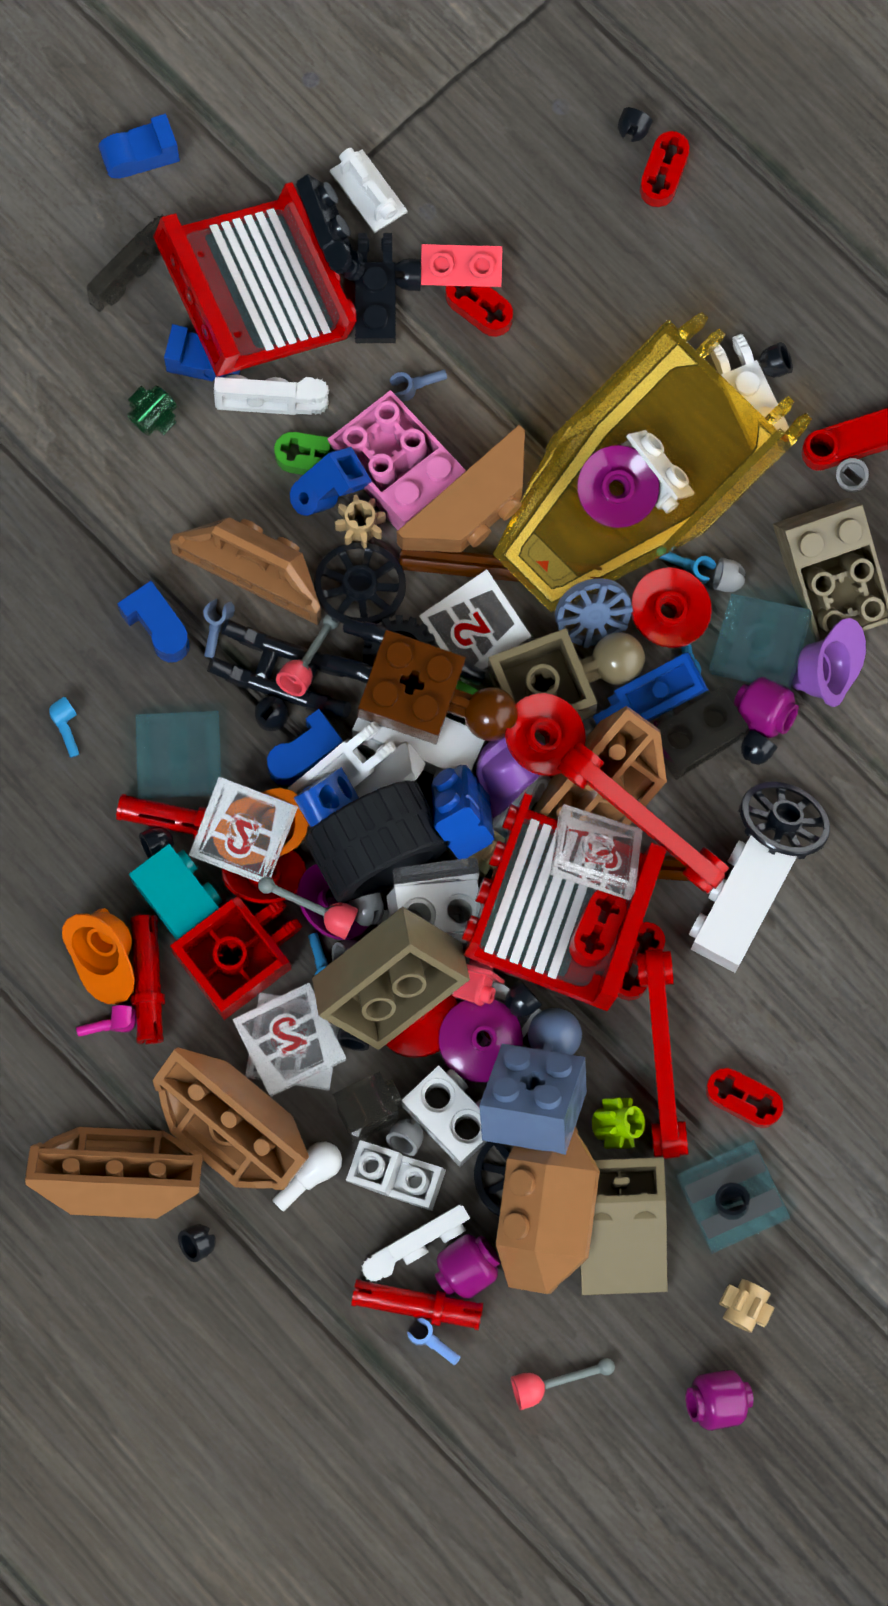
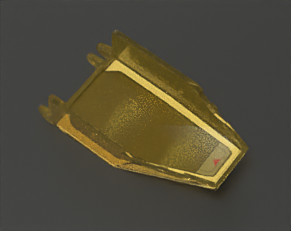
M703 312L692 317L678 329L670 320L663 323L551 437L545 449L546 453L537 471L533 473L528 483L529 486L521 500L522 505L511 517L493 553L551 613L556 610V606L563 594L574 585L596 578L614 581L704 534L800 438L812 421V418L805 413L799 416L785 432L781 428L777 430L773 425L785 416L794 404V401L789 396L785 397L764 417L704 358L721 343L725 334L720 329L712 332L696 350L687 342L705 326L708 317ZM646 430L661 441L664 446V454L670 462L685 472L689 479L688 485L695 494L677 500L679 505L668 514L663 509L658 510L654 506L649 515L635 525L624 528L604 526L593 520L585 512L579 501L577 481L580 470L586 460L598 450L609 446L621 445L628 440L626 437L628 434ZM612 481L609 485V490L613 495L619 496L622 495L624 487L621 482ZM592 589L586 592L587 594H589L597 589ZM578 595L577 597L572 599L571 602L581 598V595Z

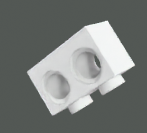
M474 879L394 887L386 896L389 917L402 906L408 910L418 911L424 920L461 941L462 945H467L468 941L461 939L470 915L477 917L481 908V903L475 901L479 890L478 881ZM448 906L460 908L465 915V922L456 923L452 921L448 916Z
M438 1065L401 1100V1106L420 1124L448 1156L461 1167L487 1142L482 1141L479 1107L481 1099L474 1103L464 1092L468 1088L464 1080L454 1070L450 1069L445 1072ZM441 1088L449 1094L450 1101L445 1107L436 1109L428 1105L425 1099L426 1094L431 1089ZM460 1120H474L480 1129L478 1135L469 1140L460 1138L455 1132V1126Z

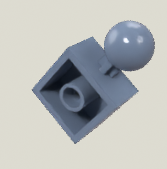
M548 1008L539 1012L532 1019L528 1029V1041L531 1048L502 1043L479 1105L482 1141L541 1151H554L566 1155L587 1093L585 1057L574 1055L581 1044L582 1030L579 1021L572 1013L561 1008Z

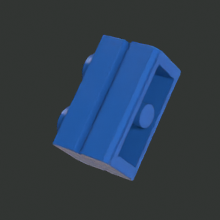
M459 765L454 769L448 768L437 774L431 784L434 828L444 841H448L449 848L458 860H465L493 844L495 839L490 796L483 786L477 783L476 777L467 765Z

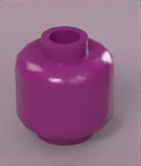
M766 677L757 678L750 685L743 684L734 699V706L738 707V722L766 738H773L779 733L786 734L798 715L799 706L795 704L794 693Z
M464 1234L439 1252L436 1261L440 1271L435 1274V1277L448 1295L455 1292L463 1298L470 1299L497 1279V1266L501 1264L497 1252L485 1237L480 1235L476 1238L473 1235Z
M722 1370L700 1374L693 1380L692 1386L686 1391L687 1411L691 1420L698 1422L705 1430L713 1431L739 1426L746 1420L748 1408L753 1406V1392L749 1383L743 1382L735 1371Z

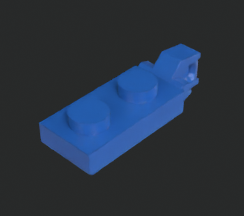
M687 652L614 690L615 694L608 698L611 706L595 714L593 718L596 724H598L601 720L628 706L649 722L709 689L691 654Z

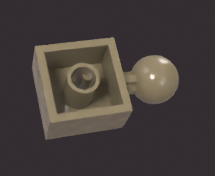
M565 628L488 657L487 671L494 688L506 691L511 695L516 704L532 694H552L571 704L581 719L585 720L595 715L597 701L589 683L602 679L613 685L628 684L641 674L645 665V652L640 642L632 635L614 632L599 640L592 656L579 660L568 631ZM541 681L544 687L550 685L548 692L536 691L534 689L535 682ZM535 733V738L543 736L541 733Z

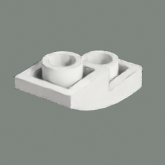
M360 1140L346 1181L432 1211L446 1170L433 1164L403 1156L400 1152Z

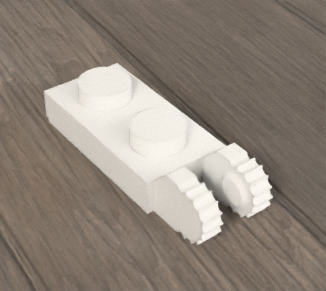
M743 334L734 336L732 341L733 348L742 364L741 367L731 370L726 353L719 343L710 346L709 350L720 375L719 382L750 448L754 450L757 445L759 423L777 440L789 436L791 430L758 361H754L747 340Z
M228 375L225 378L215 377L214 399L217 410L289 415H312V413H315V415H321L322 412L328 409L329 389L326 381L324 382L323 379L305 377L297 383L288 382L286 379L272 377L266 380L247 379L242 375Z
M373 721L351 740L348 738L293 783L288 790L299 794L308 785L342 767L353 788H355L375 771L374 767L394 752L397 747L390 741L379 747L368 760L362 755L357 747L363 742L369 741L380 729V726Z
M457 1205L372 1254L371 1258L367 1257V1260L363 1261L364 1264L361 1265V1271H363L365 1279H369L370 1282L381 1281L382 1277L386 1278L393 1273L395 1262L403 1258L406 1265L427 1254L429 1251L425 1245L440 1237L443 1243H446L465 1232L466 1229L462 1223L469 1220L470 1217L464 1206Z

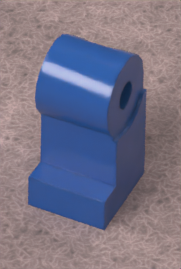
M166 113L151 118V123L131 129L129 132L112 134L104 138L98 145L107 173L111 178H124L180 161L178 146Z
M172 324L164 355L166 371L207 381H215V372L198 335L189 332L187 327ZM241 370L218 377L225 378L228 375H240Z
M352 447L328 453L300 477L291 487L290 502L297 513L309 516L333 508L339 496L360 491L370 484L372 480Z
M149 581L117 603L119 612L129 627L140 621L151 636L154 650L161 660L168 663L178 662L187 655L190 644L186 628L152 581Z
M320 709L305 718L308 731L291 743L279 744L269 752L267 757L268 772L276 784L291 786L343 742Z
M342 767L308 785L301 793L294 797V800L309 826L313 827L333 812L358 799L359 796Z

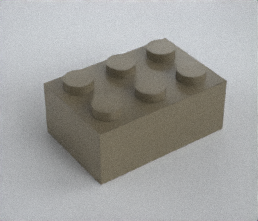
M402 906L312 978L318 1016L378 1050L470 980L466 959L463 956L462 942Z

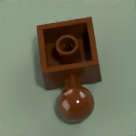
M386 630L358 707L357 718L369 722L375 721L380 726L436 745L447 713L465 718L468 729L477 738L485 741H498L505 738L506 728H512L516 724L518 711L514 699L502 689L494 687L483 688L473 695L456 689L466 657ZM414 680L418 682V687L422 688V690L415 689L413 694L409 695L405 693V685L402 683Z

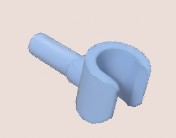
M418 1318L417 1321L427 1327L428 1335L420 1340L414 1338L407 1331L408 1339L415 1345L426 1344L450 1363L456 1365L461 1357L433 1334L432 1325L428 1320Z

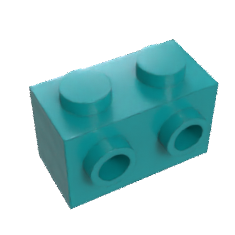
M168 844L130 872L129 876L133 885L174 938L178 940L218 910V905L223 901L209 882L202 886L193 875L198 869L183 849L176 853L172 846Z

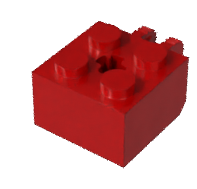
M237 896L170 945L175 958L223 1020H226L291 970L290 961L279 947L297 934L303 926L295 919L284 924L272 936H269L263 928L264 925L278 917L286 908V904L283 901L271 903L254 916L240 897ZM229 950L233 955L240 952L242 956H238L239 962L237 964L231 965L229 963L224 965L221 963L225 962L223 954Z

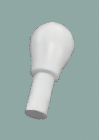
M324 1141L317 1142L309 1147L307 1150L309 1158L289 1185L272 1199L283 1212L306 1189L311 1190L317 1184L332 1178L338 1173L342 1167V1156L337 1146Z

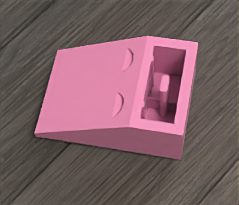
M391 390L327 439L335 451L352 447L372 480L364 490L371 499H376V506L381 512H385L386 518L397 530L403 527L466 471Z

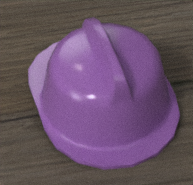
M851 618L841 619L833 626L825 639L804 646L800 651L798 668L791 682L793 688L802 690L813 697L823 698L825 703L831 707L840 705L864 664L866 640L859 623Z
M505 738L498 741H489L478 755L477 783H480L490 796L492 818L504 812L540 776L526 770L513 758Z

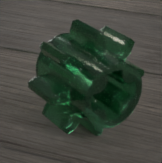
M155 385L151 390L147 391L144 387L140 386L128 398L129 406L132 410L127 416L145 435L150 436L154 431L158 430L164 436L176 424L177 421L174 419L176 416L172 412L178 406L173 398L161 387Z

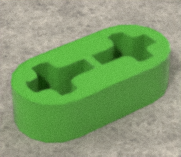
M288 432L281 435L274 446L275 460L278 466L283 471L304 475L322 459L316 456L325 457L328 453L335 450L327 440L329 437L299 432ZM291 444H296L299 447L300 453L309 454L310 456L298 454L294 461L287 460V453L283 452V450H290Z

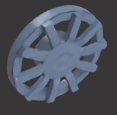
M603 578L589 579L574 585L563 594L556 606L555 620L559 630L565 629L566 625L580 622L573 630L569 631L567 629L572 643L582 645L583 648H589V646L596 645L600 639L610 633L625 631L628 628L633 608L627 591L619 583ZM599 589L598 594L588 595L586 591ZM607 589L617 593L608 601L605 599ZM581 595L582 599L577 605L570 603L572 599ZM621 599L624 600V607L610 608ZM565 609L577 614L573 617L563 618ZM622 615L619 621L611 618V616ZM607 623L613 627L606 631L604 625ZM584 628H587L585 636L578 635ZM594 629H598L600 634L593 635Z

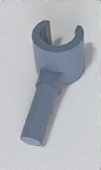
M440 370L421 377L411 378L407 373L398 372L390 378V383L392 386L404 382L408 383L409 385L406 390L397 392L395 395L401 401H409L414 397L417 389L446 380L447 374L445 370Z
M217 599L209 602L203 610L206 621L210 623L205 657L212 658L215 656L222 623L227 619H231L235 612L232 602L224 605L222 616L217 614L216 611Z

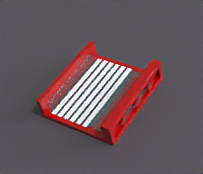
M293 182L284 185L278 200L183 226L176 213L161 217L153 238L216 377L348 338L357 321L355 306L350 299L346 298L341 288L340 275L332 271L331 267L328 266L329 263L326 262L301 196L298 195Z
M525 793L518 806L510 804L504 818L502 828L507 829L508 833L504 843L497 840L488 864L494 866L495 869L491 880L484 877L475 901L482 905L478 916L470 915L461 939L468 941L463 956L608 1011L618 997L667 848L651 842L644 854L636 851L630 900L625 899L627 906L626 914L611 950L600 964L593 967L581 966L571 957L569 943L586 903L594 892L598 890L550 875L558 821L529 810L528 808L533 796ZM563 830L559 862L582 873L583 866L580 865L583 842L587 843L588 834ZM593 835L592 845L595 846L594 852L605 849L606 839ZM611 842L610 851L618 856L620 868L615 873H607L606 885L625 894L630 849ZM601 863L588 868V876L600 882L602 871L600 870ZM605 901L600 905L601 913L598 921L602 923L611 913L609 911L610 904ZM594 932L584 942L586 944L585 951L590 954L596 949L594 943L598 934Z

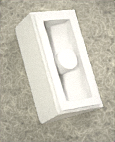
M403 742L394 752L375 766V771L358 784L354 790L360 798L396 782L415 781L425 768L426 763L410 743Z

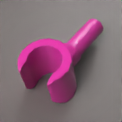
M125 1005L112 1006L111 1020H102L77 1026V1035L80 1037L110 1030L130 1032L135 1026L136 1010Z

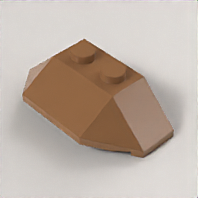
M518 425L397 531V545L402 550L462 552L469 545L474 548L481 544L491 533L489 527L498 519L502 518L505 521L513 516L522 505L520 500L522 499L525 430Z
M230 517L173 534L170 540L172 554L316 625L319 624L321 620L320 604L303 553L299 552L300 548L292 541L283 537H278L275 540L263 534V529L257 524L246 519L238 522Z
M628 706L601 720L586 737L585 746L604 762L600 769L643 806L646 807L667 782L660 730ZM562 773L554 775L549 781L547 788L533 810L557 821L558 815L563 814L618 833H623L632 823L631 820L588 784L582 790ZM526 826L523 828L524 834H526L528 829ZM536 831L534 841H538L541 832ZM552 836L548 837L545 847H550L553 839ZM562 841L561 848H564L565 841Z
M177 1047L152 1080L155 1090L159 1092L161 1107L170 1133L191 1150H197L202 1153L203 1161L234 1187L284 1190L309 1158L293 1116L227 1061Z
M576 1126L566 1155L554 1151H541L514 1146L507 1158L496 1247L508 1287L551 1294L561 1282L568 1278L589 1257L600 1171L588 1148L578 1135Z
M77 1127L53 1137L44 1144L39 1142L30 1146L25 1185L70 1215L157 1219L199 1193L203 1154L197 1150H191L182 1141L165 1131Z

